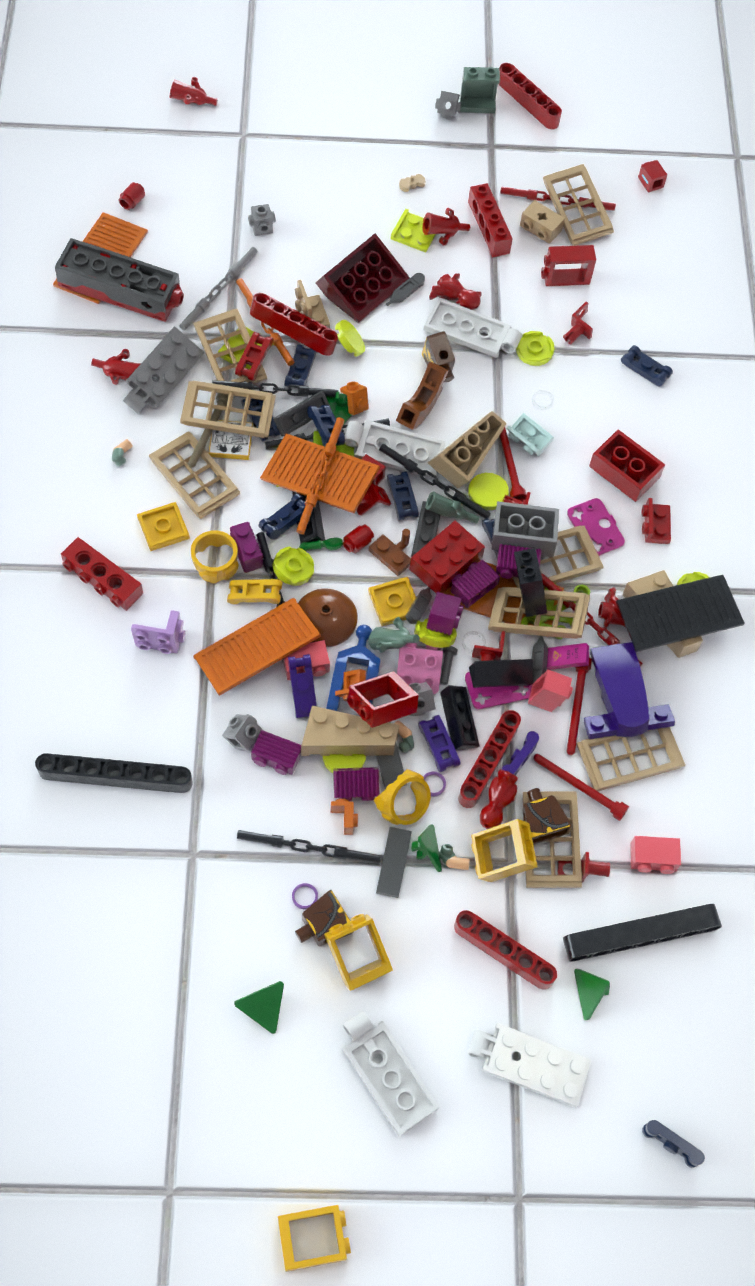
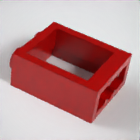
M594 245L550 246L547 255H544V267L541 268V278L545 279V285H590L597 260ZM581 264V268L554 269L555 265Z
M393 671L350 685L347 702L350 708H353L360 715L362 720L366 721L371 728L417 713L419 695ZM387 694L394 700L374 707L369 702V700Z

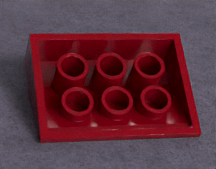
M374 233L323 275L315 284L327 299L359 323L410 277L377 234Z

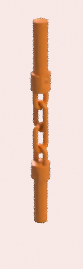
M239 278L236 280V283L251 308L253 295L244 280ZM261 322L262 328L267 334L271 335L273 345L276 346L286 364L292 366L294 360L284 346L279 333H275L272 327L266 329L264 323Z
M338 417L336 419L330 439L325 445L321 457L322 464L313 479V489L307 495L305 508L296 530L298 534L303 535L305 533L312 510L318 501L317 494L323 486L327 466L330 465L335 454L336 443L344 424L343 418ZM317 478H322L320 485H315Z

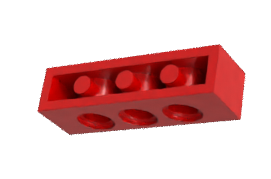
M488 183L471 186L468 203L492 257L510 254L513 238Z
M79 537L60 553L63 561L62 565L69 572L74 571L85 584L90 583L98 594L106 595L110 598L111 603L118 608L122 607L127 611L144 594L142 583ZM102 573L105 574V575H103V576H101V577H98V576H97L98 574H102ZM116 585H120L119 588H116V589L113 588V587L116 586Z

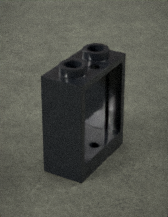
M532 548L514 552L526 617L546 614L545 593L536 549Z

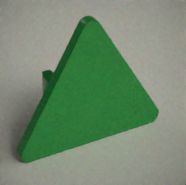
M336 392L335 397L326 398L335 418H343V425H345L352 416L348 411L347 395Z
M430 824L420 834L418 841L412 843L411 850L412 852L417 851V860L428 856L437 872H442L435 827L433 824Z
M576 968L574 974L584 1020H590L603 996L609 995L610 982Z
M278 981L235 1000L234 1005L271 1034H275L284 983Z

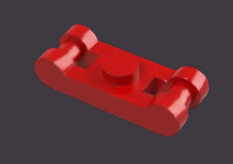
M253 332L235 369V375L240 377L243 375L248 377L249 380L255 381L268 350L272 347L273 338L269 336L265 338L260 333ZM246 365H251V369L245 368Z

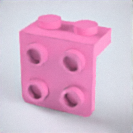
M407 643L399 648L397 675L408 685L426 682L432 688L433 694L438 693L443 649L429 645L422 647L417 646V643Z

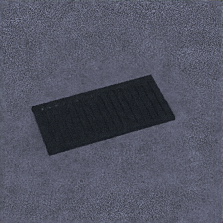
M723 574L616 600L636 652L745 624Z

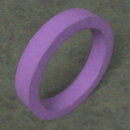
M434 771L426 773L423 776L424 780L431 775L438 776L442 780L443 788L439 792H431L432 797L441 795L446 788L444 776Z
M302 883L294 888L292 901L299 909L306 910L312 904L308 906L298 904L295 900L296 891L301 887L311 888L315 893L313 903L318 900V892L313 885Z

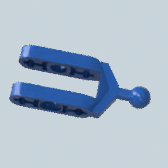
M363 624L356 629L357 646L338 652L326 709L334 711L339 709L341 697L335 696V691L343 689L344 672H346L347 663L368 666L366 680L378 677L381 659L366 648L367 640L372 632L370 626Z

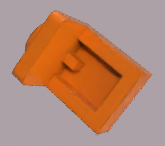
M352 381L340 388V392L347 395L349 414L356 415L369 409L366 386Z
M357 669L344 672L343 690L335 691V696L342 697L343 701H347L349 686L365 681L366 670Z
M347 799L331 801L330 813H344V835H353V827H358V814H354V802Z

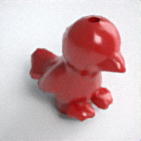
M455 273L452 278L449 274H445L439 278L437 285L432 286L429 299L433 300L439 297L446 300H458L456 303L460 304V306L475 310L481 303L480 297L482 292L465 289L458 280L460 278L459 273Z
M610 588L604 598L605 602H601L599 605L598 618L604 619L603 626L606 629L609 624L622 625L626 628L616 604V600H619L616 597V588Z
M500 769L498 777L493 778L490 783L488 792L489 804L482 808L479 815L480 824L485 829L501 825L504 808L515 801L514 798L518 790L515 783L518 780V776L509 771Z

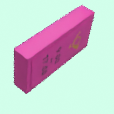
M587 643L548 648L547 670L589 665V645Z

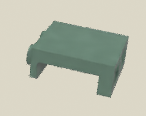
M463 67L459 102H461L460 113L495 114L496 93L500 83L499 68Z

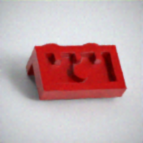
M648 498L646 505H642L641 516L645 517V522L642 524V534L645 535V543L670 544V505L653 504V498Z

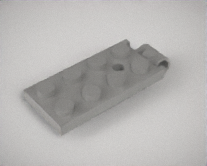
M174 326L125 381L133 389L124 398L123 402L137 414L142 411L148 402L157 409L205 352ZM152 376H156L158 382L153 381Z

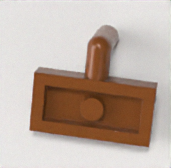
M402 530L401 541L396 545L382 534L368 548L370 553L397 576L410 566L411 558L402 551L409 545L410 530Z

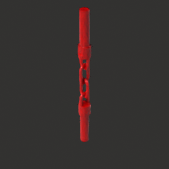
M501 186L500 194L525 197L529 200H551L550 196L544 191L523 190ZM538 193H539V194H544V195L542 196L543 199H542V198H537ZM570 195L562 196L569 198L568 202L560 201L563 205L575 204L574 199ZM579 197L578 201H585L589 198ZM594 202L581 206L584 208H596ZM602 202L605 210L615 211L616 203Z
M541 574L543 585L548 590L562 591L546 575ZM563 601V605L567 609L570 607L575 611L576 604L574 602ZM587 612L589 618L585 621V624L590 625L596 630L597 635L607 645L621 644L615 635L606 628L600 627L594 621L593 616ZM604 631L609 635L606 639L601 635ZM638 659L639 665L641 667L643 663Z

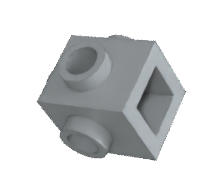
M441 90L440 98H437L435 103V109H438L437 113L441 114V118L451 119V116L456 117V113H460V94ZM447 102L451 104L449 109L446 108Z
M269 204L250 206L251 214L248 215L249 226L253 227L254 235L259 236L273 233V223L276 222L274 211L270 210Z
M426 682L409 684L419 695L417 713L410 716H421L428 711L436 709L432 688Z
M236 714L229 721L228 727L222 736L235 749L249 750L257 741L260 731L263 729L257 724L258 721L249 714Z

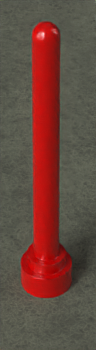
M504 427L499 437L512 485L510 497L522 501L526 496V490L519 483L506 428Z
M590 657L588 666L575 667L578 673L566 750L570 756L574 755L576 750L586 674L592 667V659Z
M534 755L533 760L610 809V813L613 814L612 817L618 821L622 820L630 806L624 802L612 801L542 755Z

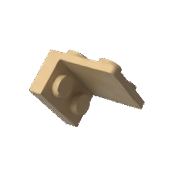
M297 280V288L294 289L297 299L295 301L296 310L330 328V322L320 295L308 297L302 280Z

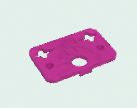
M594 498L568 509L567 516L573 526H585L591 541L593 540L597 545H602L600 551H597L599 556L624 545L625 539L616 526V520L612 514L610 516L600 499ZM574 510L583 513L580 516L581 520L578 519L577 516H572L574 514ZM602 519L608 520L610 527H601L599 521Z
M467 672L465 675L467 689L475 709H485L529 699L531 685L523 686L528 688L526 695L515 692L519 689V686L473 688L470 672ZM479 694H481L482 697L488 698L484 701L483 705H481L480 702L475 701V699L478 698Z

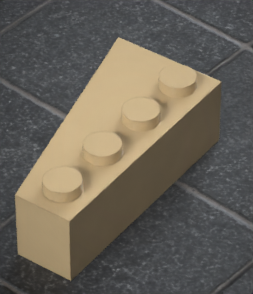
M493 411L489 412L431 459L428 464L457 489L471 480L507 423Z
M665 570L628 582L622 595L627 598L672 587L673 584ZM699 636L667 644V646L680 658L697 652L703 639Z
M312 706L301 745V756H310V754H321V756H330V754H343V756H352V754H364V756L394 755L399 725L385 723L371 728L360 716Z

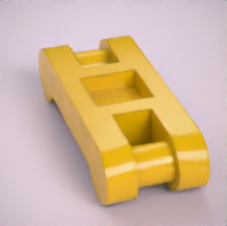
M277 579L231 580L229 582V589L231 590L227 596V602L230 604H239L240 602L279 604L281 600L279 591L282 589L283 582ZM266 589H271V593H266Z

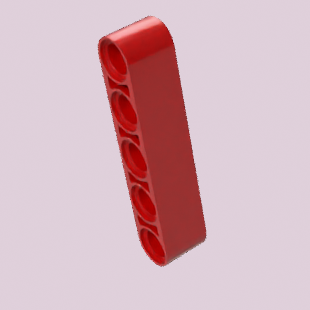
M508 62L502 63L499 67V86L546 128L551 130L557 129L562 114L560 106L513 64Z
M260 292L254 294L250 308V315L322 355L330 356L334 353L338 341L337 333L334 330L267 294Z
M507 710L502 714L461 786L458 796L461 806L472 808L478 803L518 731L521 722V716L518 712ZM505 721H512L515 725L509 726ZM501 738L505 743H497L495 739ZM492 756L495 761H487L485 757ZM482 774L485 779L479 780L474 775ZM471 792L475 797L467 798L464 793Z
M464 910L457 915L454 930L459 936L537 988L546 990L553 985L557 978V970L552 964L475 913ZM466 919L471 923V927L464 928L460 925L459 921ZM486 932L490 935L491 940L484 941L480 938L479 934ZM502 945L508 946L511 953L503 954L499 947ZM527 959L531 967H522L519 960ZM539 973H548L551 977V980H542L540 978Z

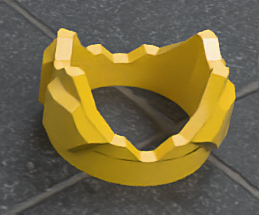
M211 530L200 534L192 542L191 559L203 580L214 584L222 580H229L237 572L239 567L237 544L229 534L223 531ZM211 545L215 547L229 545L233 549L231 559L220 567L203 565L196 558V554L203 552Z
M406 769L402 774L398 775L397 780L389 784L382 793L374 798V802L386 821L395 825H410L417 822L426 813L430 804L431 792L429 785L421 774ZM411 782L410 788L416 798L415 811L412 814L396 815L394 810L395 797L402 786Z

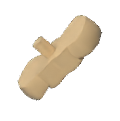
M416 174L405 179L401 178L399 187L403 192H408L417 186L424 187L426 183L425 177L421 174Z

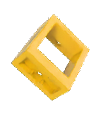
M515 819L471 835V848L476 861L475 871L480 880L491 883L538 867L530 824L528 822ZM512 835L517 863L493 870L489 842Z
M358 914L351 918V922L344 925H334L329 929V932L324 934L344 985L350 991L393 971L373 918L369 915ZM365 926L378 959L348 973L335 940Z
M339 1205L278 1216L285 1272L346 1261V1254L351 1253L349 1237L344 1238L342 1227L347 1226L344 1210L339 1211ZM333 1214L339 1253L295 1262L289 1222Z

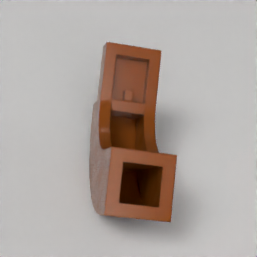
M429 362L416 392L408 401L402 404L396 422L412 430L420 426L437 402L449 370Z

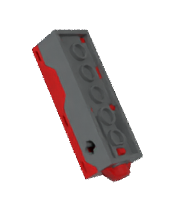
M73 238L69 239L55 265L59 287L164 322L167 321L172 309L181 306L184 293L180 287L179 273Z

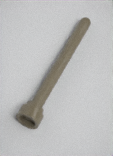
M218 393L216 396L217 405L227 406L229 395ZM214 409L210 421L217 422L223 410ZM204 429L188 462L190 468L196 466L213 432L212 429Z

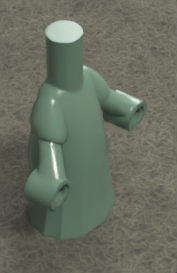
M434 491L427 498L426 510L448 518L465 519L475 524L479 521L480 517L467 512L461 506V502L446 498Z
M396 617L393 624L399 630L376 627L368 638V644L371 649L379 650L380 653H383L387 649H399L407 643H418L420 638L417 634L410 635L408 629L403 626L402 620Z

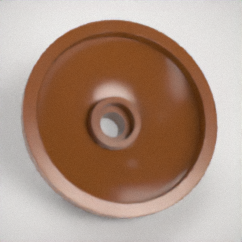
M322 588L307 593L298 602L321 634V637L313 642L325 640L326 647H332L345 642L354 633L358 620L357 609L353 601L344 593L335 589ZM328 609L329 612L325 613L322 610Z

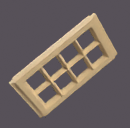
M584 164L543 176L544 185L557 214L565 218L563 227L572 246L614 233L612 223ZM581 175L585 185L573 189L569 179ZM565 180L569 190L557 194L553 184ZM588 189L591 199L579 202L575 192ZM572 194L575 204L562 207L559 197ZM594 202L598 212L585 216L581 206ZM577 207L582 217L569 221L565 211ZM600 215L604 225L591 229L587 219ZM584 221L588 231L575 234L571 224Z
M237 308L193 323L215 378L218 381H225L221 372L237 367L238 362L233 352L246 348L250 340L249 333ZM235 320L239 330L225 335L221 325ZM218 326L221 336L207 340L204 330ZM241 334L245 344L231 348L227 338ZM224 340L227 350L213 354L209 344ZM230 354L233 364L219 368L215 358ZM261 365L255 381H251L248 377L242 375L237 379L231 380V382L251 381L253 384L267 380V375L263 365Z
M189 381L180 423L187 426L261 438L268 437L276 395L219 384ZM199 390L211 392L209 404L196 402ZM216 393L229 395L227 406L214 405ZM233 396L246 398L244 409L231 407ZM251 399L263 400L261 412L249 410ZM195 406L208 408L206 420L193 418ZM213 409L225 411L223 422L210 421ZM230 412L243 414L241 425L228 423ZM248 414L260 416L258 428L245 426Z
M188 431L149 454V458L194 514L201 519L240 495V491L205 449L201 457L207 465L195 472L188 466L191 456L184 460L178 453L179 449L189 443L194 449L198 443V440ZM174 453L181 462L168 469L161 460ZM184 465L191 474L178 482L171 472ZM211 468L217 477L204 484L198 477V474ZM194 477L201 487L188 494L182 484ZM221 480L228 489L214 496L208 487ZM205 490L212 499L198 506L192 497Z
M577 526L559 531L557 541L560 540L566 553L540 560V564L551 561L557 575L548 578L555 584L597 572L604 568L585 526ZM577 536L582 548L570 552L564 539ZM584 552L590 565L577 568L572 555ZM568 557L573 570L561 573L555 560ZM512 577L516 587L520 588L518 577Z
M498 588L488 630L572 639L582 638L590 595L577 592L544 590L545 600H558L556 611L547 610L546 614H541L555 616L553 626L544 627L539 626L541 615H536L534 626L520 624L522 615L525 614L520 588ZM508 597H520L519 608L506 607ZM563 601L577 602L575 612H561ZM504 612L518 613L516 623H502ZM559 617L573 618L571 629L557 628Z
M670 727L657 729L663 743L652 747L649 746L645 733L641 734L640 736L645 748L632 752L626 737L616 735L590 740L585 739L577 742V748L593 789L602 791L685 767L686 764ZM622 739L627 754L614 757L609 742ZM604 744L609 759L596 762L591 747ZM665 747L671 762L657 765L652 751ZM647 752L653 767L640 771L634 756ZM629 757L635 772L622 776L616 761ZM611 762L617 777L604 781L598 766Z
M577 791L541 792L543 798L553 795L559 804H569L570 818L568 820L572 825L571 837H557L544 841L550 842V856H536V861H551V875H534V868L525 871L526 888H582ZM523 792V804L530 802L527 792ZM554 842H571L572 855H555ZM555 861H572L573 875H556Z

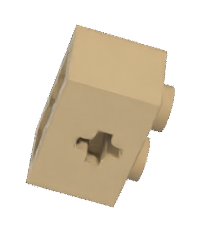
M534 200L522 212L520 226L550 244L561 233L565 218Z

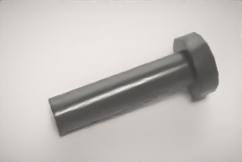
M453 646L443 648L445 658L440 678V684L443 685L448 684L453 656H456L458 649Z

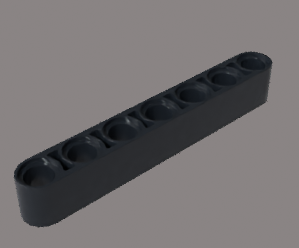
M43 753L35 760V767L40 777L50 781L186 793L193 785L191 772L184 766ZM52 764V766L49 769H42L44 765ZM74 766V769L72 771H64L66 767ZM91 768H96V769H97V771H96L95 773H93V774H87V771H88L89 769H91ZM114 770L120 771L116 776L109 775ZM134 773H142L141 777L132 778ZM157 775L165 776L160 781L154 780ZM180 777L187 778V780L183 783H179L176 781Z
M713 903L572 933L564 936L563 942L569 962L715 931L720 929L722 924L716 906Z

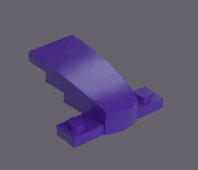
M632 642L590 648V656L595 667V677L601 689V698L608 714L584 717L583 723L589 740L615 735L619 737H634L648 730L675 725V719L669 704L648 707L644 680Z

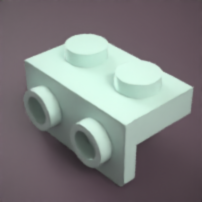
M524 412L512 427L508 425L506 428L509 432L508 437L515 443L520 441L524 444L523 449L530 455L535 453L537 456H540L554 440V437Z

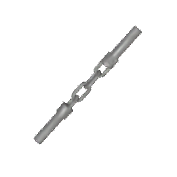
M251 247L228 270L225 277L211 289L209 294L196 304L195 309L179 325L182 330H186L202 312H205L210 303L221 293V290L242 272V268L258 252L255 247ZM215 289L218 290L215 295L212 294Z

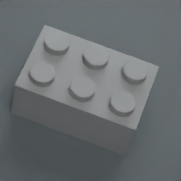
M497 501L491 550H498L500 544L515 545L516 547L541 549V556L554 557L558 538L560 509Z

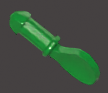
M336 537L324 541L303 542L299 548L306 552L317 549L322 550V547L329 550H337L342 547L343 540Z

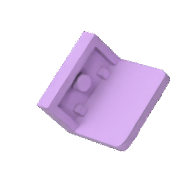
M175 610L170 611L166 629L132 624L131 626L135 646L141 650H159L164 654H178L180 642H184L186 630H183L184 620H181L180 612Z

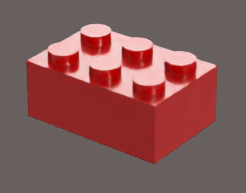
M618 429L593 453L589 467L633 501L637 502L660 479L666 464Z
M454 520L411 557L409 570L435 593H444L452 586V580L455 576L465 574L472 563H478L483 559L485 546Z

